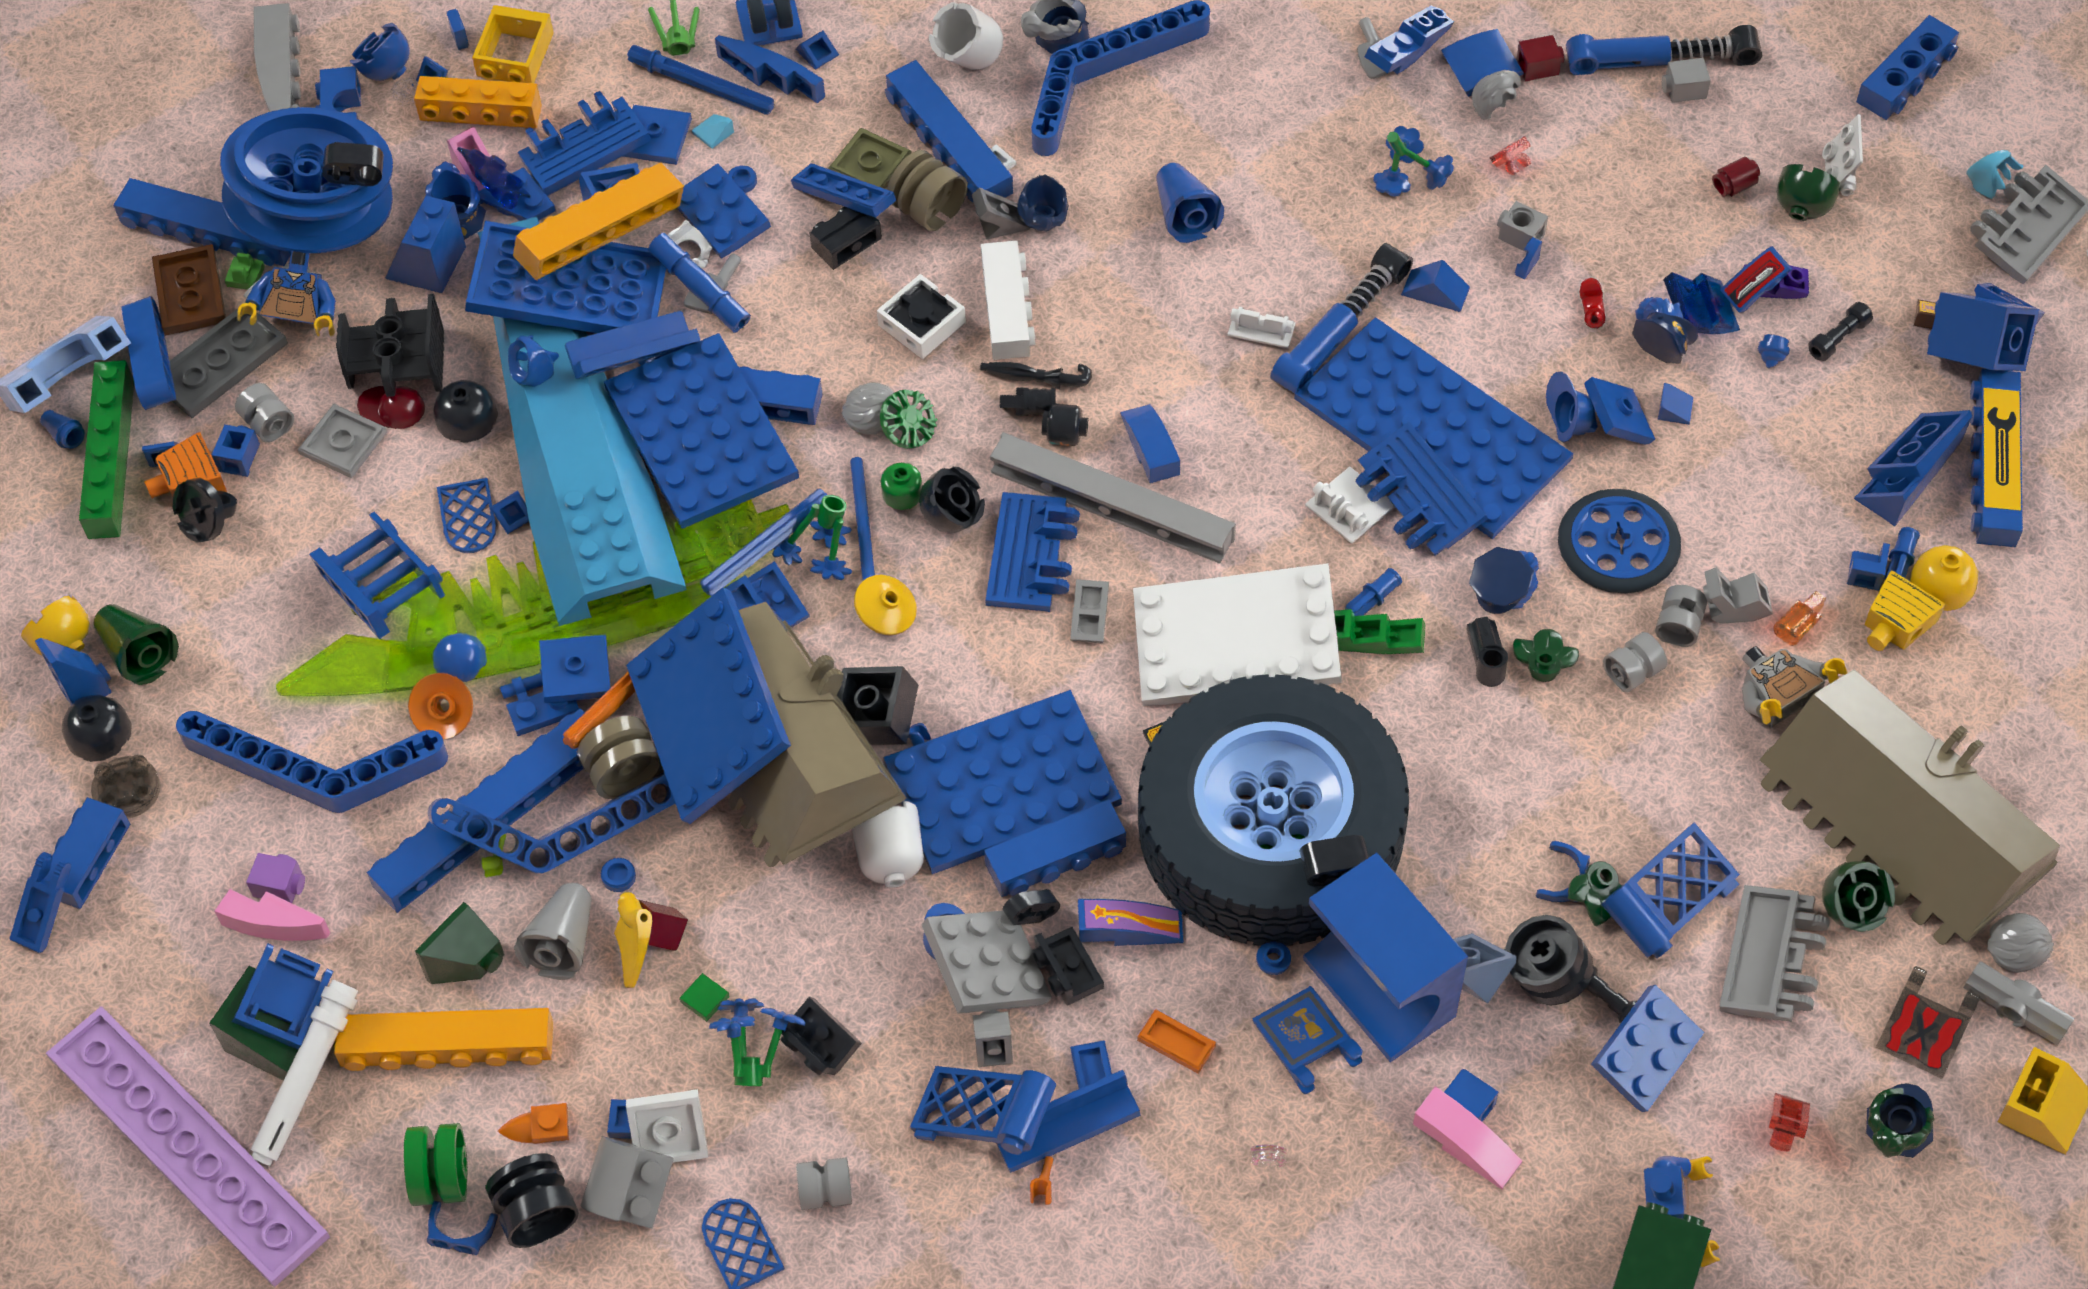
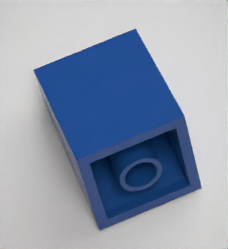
M425 196L385 278L387 280L443 293L466 248L454 202Z
M1940 292L1934 309L1935 319L1933 328L1928 336L1929 346L1927 354L1990 370L2026 371L2040 309L1960 293Z

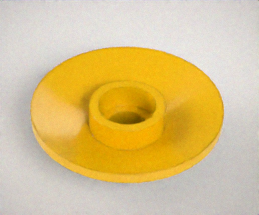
M887 575L868 577L858 586L854 595V606L860 620L868 628L879 634L897 635L903 633L915 620L917 606L914 596L904 583L894 577Z

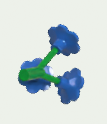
M1398 126L1394 129V132H1390L1387 135L1386 146L1390 149V157L1393 160L1392 166L1384 170L1383 173L1374 175L1375 188L1378 192L1388 193L1394 197L1410 190L1411 184L1408 182V176L1405 173H1400L1401 170L1398 167L1400 160L1406 163L1416 161L1424 166L1423 169L1428 172L1426 176L1428 180L1427 187L1430 190H1434L1436 187L1441 188L1446 183L1447 177L1453 172V157L1450 155L1438 157L1435 162L1431 159L1425 160L1417 155L1424 149V143L1419 139L1420 132L1418 129H1407L1405 126Z

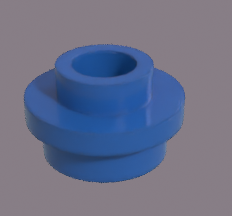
M1271 941L1270 943L1263 944L1258 949L1256 962L1264 973L1279 975L1289 968L1291 953L1284 944ZM1276 953L1280 958L1271 960L1268 958V955Z

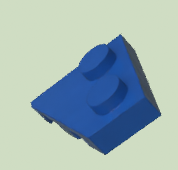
M524 167L479 191L480 204L486 203L497 208L498 212L507 216H515L519 221L537 217L539 221L556 211L553 202Z

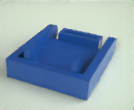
M267 943L232 1022L299 1049L312 1022V1012L315 1006H319L322 999L321 994L325 986L328 985L333 970L327 968L321 976V981H318L314 978L320 964L283 948L280 949L275 962L268 959L272 955L274 945ZM258 1010L290 1023L287 1032L254 1019Z

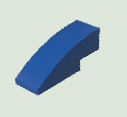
M1151 404L1120 412L1140 464L1142 463L1149 483L1179 476L1180 458L1162 420Z

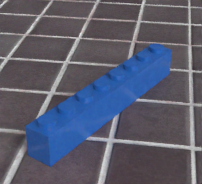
M580 708L575 713L565 716L558 726L547 734L536 738L532 746L520 755L518 754L510 758L502 769L494 775L485 777L476 789L468 795L459 797L456 801L508 826L512 825L584 769L577 755L578 748L571 749L568 745H565L563 743V734L585 712ZM448 809L440 815L439 822L442 823L444 819L457 822L458 825L454 830L458 831L459 823L467 813L462 811V817H458L450 813ZM478 818L471 820L467 827L468 834L472 838L480 837L485 829L484 823ZM429 821L426 827L416 835L403 840L399 847L390 855L377 860L366 873L372 887L398 913L481 848L435 827Z

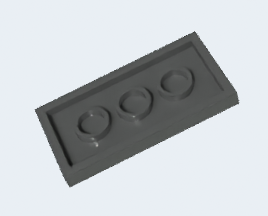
M236 309L170 360L176 400L172 402L189 417L194 418L288 344L286 336L265 318L258 315L259 313H257V320L254 325H250V314L242 315L241 320L238 321V309Z

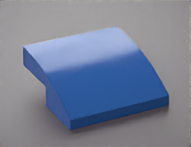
M1498 29L1471 35L1441 50L1468 97L1472 96L1475 85L1487 75L1502 70L1514 71L1519 76L1524 74Z
M775 561L747 578L744 575L725 587L732 592L738 610L767 602L781 620H785L790 627L810 617Z

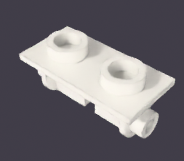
M1243 307L1233 308L1227 336L1288 349L1296 323L1288 320L1289 317L1287 316L1284 318L1269 314L1262 316L1260 312L1245 310Z

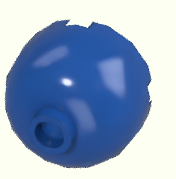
M394 23L383 25L384 32L378 36L375 32L371 33L352 53L355 60H350V63L366 78L374 81H384L389 78L395 80L406 71L407 68L404 65L409 59L410 47L408 40Z

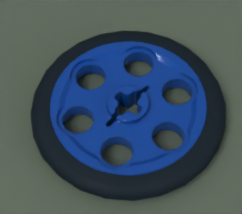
M1606 489L1584 496L1568 509L1558 529L1559 549L1569 569L1585 583L1611 593H1634L1656 586L1670 575L1676 567L1681 554V536L1677 524L1670 513L1654 499L1632 490ZM1636 511L1640 514L1641 520L1630 522L1625 519L1624 513ZM1595 512H1603L1608 515L1609 520L1605 523H1598L1592 519L1591 515ZM1618 527L1619 534L1621 535L1622 539L1625 540L1622 547V554L1620 553V544H1618V541L1615 540V535L1617 534ZM1650 533L1655 534L1661 539V542L1657 545H1650L1644 541L1643 536ZM1582 536H1590L1596 541V544L1593 547H1584L1579 543L1578 539ZM1634 558H1642L1647 561L1648 567L1636 569L1631 565L1630 561ZM1609 559L1614 562L1616 567L1606 571L1598 566V561Z

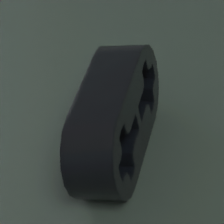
M1051 890L1024 891L1012 896L1004 904L1002 910L1013 925L1040 923L1058 912L1061 904Z

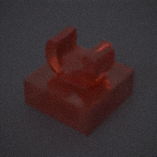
M1523 136L1491 156L1490 159L1496 167L1506 163V171L1511 175H1515L1520 172L1515 164L1516 160L1523 167L1531 164L1530 157L1522 153L1531 145L1526 136Z

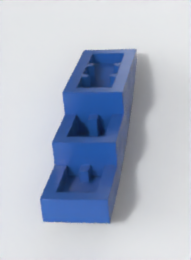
M721 35L715 38L717 56L758 87L768 80L787 95L798 89L815 103H819L825 98L824 80L801 64L749 42Z

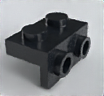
M1073 927L1067 928L1044 939L1042 933L1034 936L1035 948L1032 949L1033 957L1040 969L1046 968L1050 975L1048 983L1056 997L1061 995L1067 1006L1104 989V981Z
M808 997L794 1014L804 1020L805 1026L788 1022L786 1031L782 1030L783 1036L780 1038L782 1043L792 1051L797 1052L799 1050L806 1057L805 1065L818 1075L822 1073L837 1074L862 1044L827 1009L812 997Z

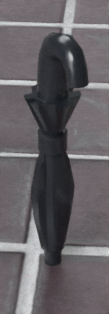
M981 362L980 370L987 371L1001 378L1014 381H1045L1057 389H1060V385L1069 387L1086 386L1092 379V370L1080 363L1078 364V372H1081L1082 375L1063 373L1062 368L1050 371L1036 370L1027 365L1013 362Z

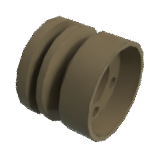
M917 150L903 159L895 169L887 190L893 191L896 198L892 206L899 208L902 213L910 215L915 222L928 231H937L946 222L935 215L940 211L950 219L955 216L965 200L968 182L964 176L952 168L944 166L939 159L933 158L929 152Z

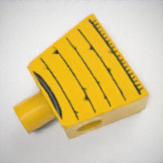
M1891 570L1875 598L1864 624L1873 630L1867 637L1868 644L1877 651H1883L1889 642H1892L1904 650L1939 621L1945 603Z

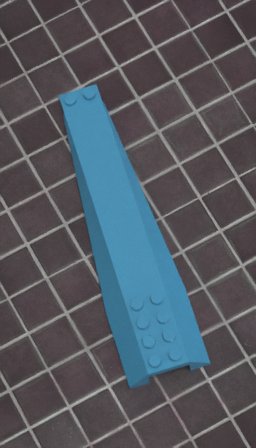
M533 217L508 225L532 228L538 225L539 222L537 217ZM483 231L478 232V235H479V239H480V240H481V236H482V232H483ZM493 316L529 523L559 626L590 618L591 615L587 602L649 584L655 599L687 590L654 485L634 440L605 389L604 381L607 380L605 373L602 372L577 380L575 378L565 344L568 341L588 336L587 332ZM522 335L527 337L533 335V340L543 349L559 354L558 359L553 365L554 375L535 387L519 385L510 374L508 348L511 343L515 342ZM525 347L520 349V351L527 353ZM519 360L522 369L528 372V360Z

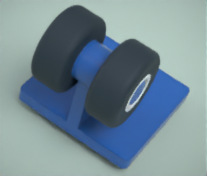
M737 0L735 2L745 42L760 46L803 37L795 0Z

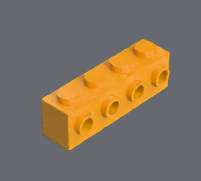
M420 76L414 96L420 121L537 128L542 107L538 86L535 83Z

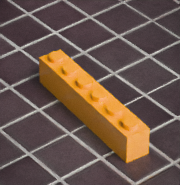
M661 162L650 168L646 167L637 175L627 180H620L615 186L603 192L599 191L591 198L579 204L571 205L566 211L556 216L547 217L542 223L530 229L522 230L516 235L513 257L535 280H538L679 207L684 185Z
M549 1008L347 1014L346 1019H348L344 1031L338 1033L335 1039L334 1050L340 1067L350 1071H361L366 1066H380L386 1070H396L401 1065L414 1064L422 1069L434 1068L436 1064L444 1063L464 1068L469 1067L474 1062H485L490 1066H503L507 1061H521L526 1065H538L542 1063V1060H552L553 1019Z

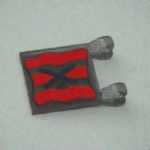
M1915 966L1875 1048L1942 1079L1977 1007L1980 996L1968 991L1958 1012L1918 994L1927 971Z

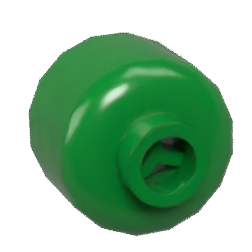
M903 462L894 463L887 467L882 473L880 480L883 500L888 506L897 510H907L916 506L919 503L923 486L919 470L915 466Z

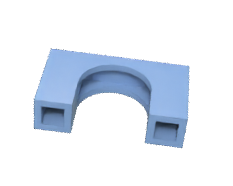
M95 316L0 378V397L10 411L26 413L52 396L48 388L61 378L91 361L108 359L131 344V342L114 317Z

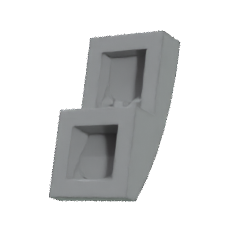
M1076 579L1071 641L1104 642L1109 582Z

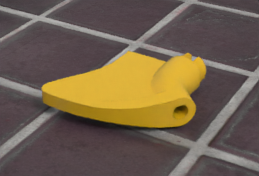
M625 892L620 895V899L617 901L620 918L614 935L621 953L624 986L626 988H634L638 981L648 947L652 915L647 909H642L639 900L636 899L633 893Z

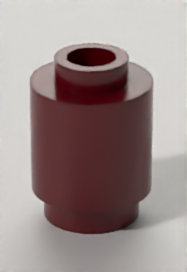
M1744 156L1718 169L1717 174L1712 176V182L1722 197L1727 195L1732 197L1758 184L1760 169L1754 160Z

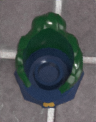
M1909 1083L1898 1084L1877 1094L1871 1106L1867 1108L1866 1134L1873 1140L1874 1145L1885 1157L1904 1156L1914 1158L1933 1142V1121L1935 1119L1932 1101L1927 1092L1918 1085Z

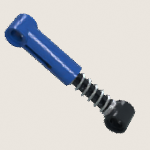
M1752 25L1737 26L1729 32L1728 36L1725 35L1721 39L1719 36H1715L1714 39L1706 36L1703 40L1695 37L1692 41H1689L1685 37L1682 41L1674 38L1670 42L1668 35L1594 39L1588 34H1579L1571 37L1566 43L1569 68L1573 75L1593 74L1597 69L1668 65V62L1672 61V58H1679L1681 61L1683 58L1689 57L1693 59V57L1703 58L1710 56L1713 59L1714 56H1721L1722 59L1729 58L1733 60L1737 66L1754 65L1762 58L1758 31Z
M1388 243L1382 244L1371 261L1370 272L1365 275L1364 279L1359 281L1358 286L1352 289V293H1349L1345 300L1334 304L1290 353L1286 352L1279 357L1273 366L1270 378L1291 392L1297 393L1357 326V316H1362V310L1369 308L1368 303L1375 301V295H1381L1382 288H1387L1392 283L1399 284L1408 275L1413 265V258Z

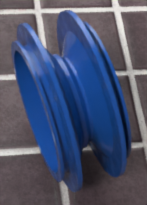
M310 107L271 111L252 118L239 126L228 137L222 148L220 167L224 179L222 186L224 211L230 222L241 233L262 245L287 252L326 253L356 245L371 237L384 225L390 215L393 203L390 184L393 172L391 151L377 131L363 121L347 114ZM334 142L377 146L384 154L381 181L374 186L344 185L328 182L322 175L326 146Z

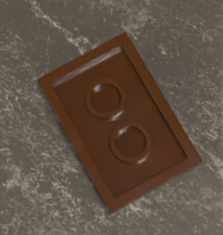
M213 244L152 256L161 323L165 336L217 325L226 318Z

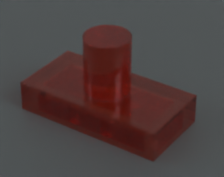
M1775 1093L1768 1128L1774 1129L1769 1143L1771 1147L1788 1152L1791 1150L1795 1136L1805 1138L1809 1123L1810 1103Z

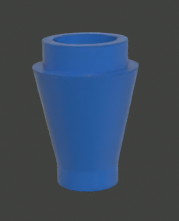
M53 410L45 411L40 418V424L46 428L61 448L74 449L84 440L85 431L79 421L58 414Z

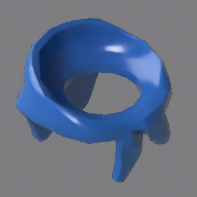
M522 335L515 342L511 343L508 348L510 374L519 385L532 387L540 385L554 375L553 365L558 359L559 354L543 349L533 340V335L528 337ZM525 347L527 353L520 351V349ZM519 360H528V372L522 369Z

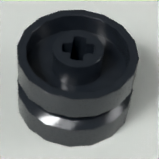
M1551 915L1531 917L1519 924L1510 934L1504 949L1516 956V964L1511 969L1510 974L1519 983L1523 991L1537 1003L1553 1006L1565 1004L1573 1000L1589 985L1593 974V957L1572 925L1561 917Z

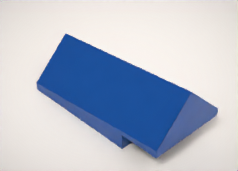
M1971 411L1921 413L1867 468L1872 480L1854 499L1893 526H1896L1962 442L1973 416Z

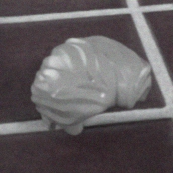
M1502 70L1482 78L1475 85L1472 92L1473 106L1478 116L1483 120L1491 118V114L1496 108L1505 107L1508 99H1515L1517 96L1516 88L1521 85L1520 76L1514 71Z
M875 382L859 385L847 396L842 415L849 427L866 435H874L882 431L880 410L885 399L894 392L888 386ZM889 405L887 412L895 414L897 410L892 405ZM894 419L887 421L888 426L895 424Z
M2024 913L2007 915L1990 928L1989 934L1991 938L1988 940L1987 949L1995 962L2006 970L2019 973L2038 966L2040 967L2047 961L2053 951L2054 943L2048 928L2032 915Z

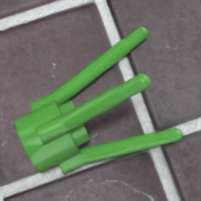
M670 0L673 26L665 34L654 8L649 7L648 11L662 41L663 51H668L672 56L688 54L691 48L695 47L694 38L700 9L698 7L694 8L688 32L684 26L679 25L676 0Z

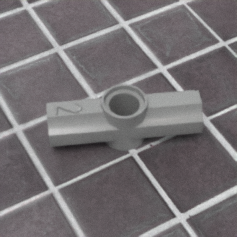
M1981 961L1977 964L1963 987L1995 1007L1999 1017H2007L2014 1022L2013 1025L2016 1027L2024 1025L2057 1046L2075 1019L2042 999L2040 991L2031 983L2020 979L2013 981Z

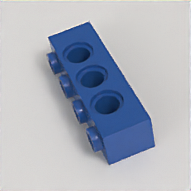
M1928 15L1861 84L1856 102L1885 120L1893 113L1899 114L1905 107L1907 98L1910 95L1914 97L1918 95L1924 86L1925 80L1928 77L1933 79L1941 68V63L1944 60L1949 62L1955 56L1958 50L1956 42L1959 32L1935 17Z

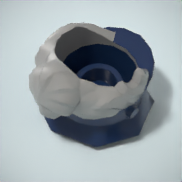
M1038 0L1030 6V11L1023 13L1021 17V27L1024 34L1030 38L1036 37V43L1051 54L1090 38L1088 31L1089 22L1086 20L1087 11L1085 5L1079 0Z

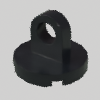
M192 478L180 483L173 494L174 515L178 514L181 521L177 524L186 537L195 542L210 541L219 536L224 526V519L234 516L237 507V499L232 494L216 490L210 482L202 478Z

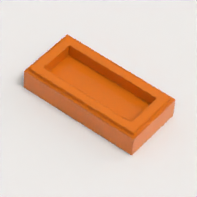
M1156 1009L1137 1036V1041L1199 1074L1216 1047L1215 1041Z

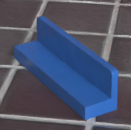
M677 311L568 341L565 344V349L577 380L670 354L691 344L698 343L701 339L697 328L689 330L683 312Z
M1120 1070L1051 1101L1030 1151L1022 1152L1019 1155L1012 1154L1001 1147L1002 1143L996 1144L1011 1173L1045 1159L1046 1156H1052L1141 1116L1140 1109L1128 1087L1124 1070Z

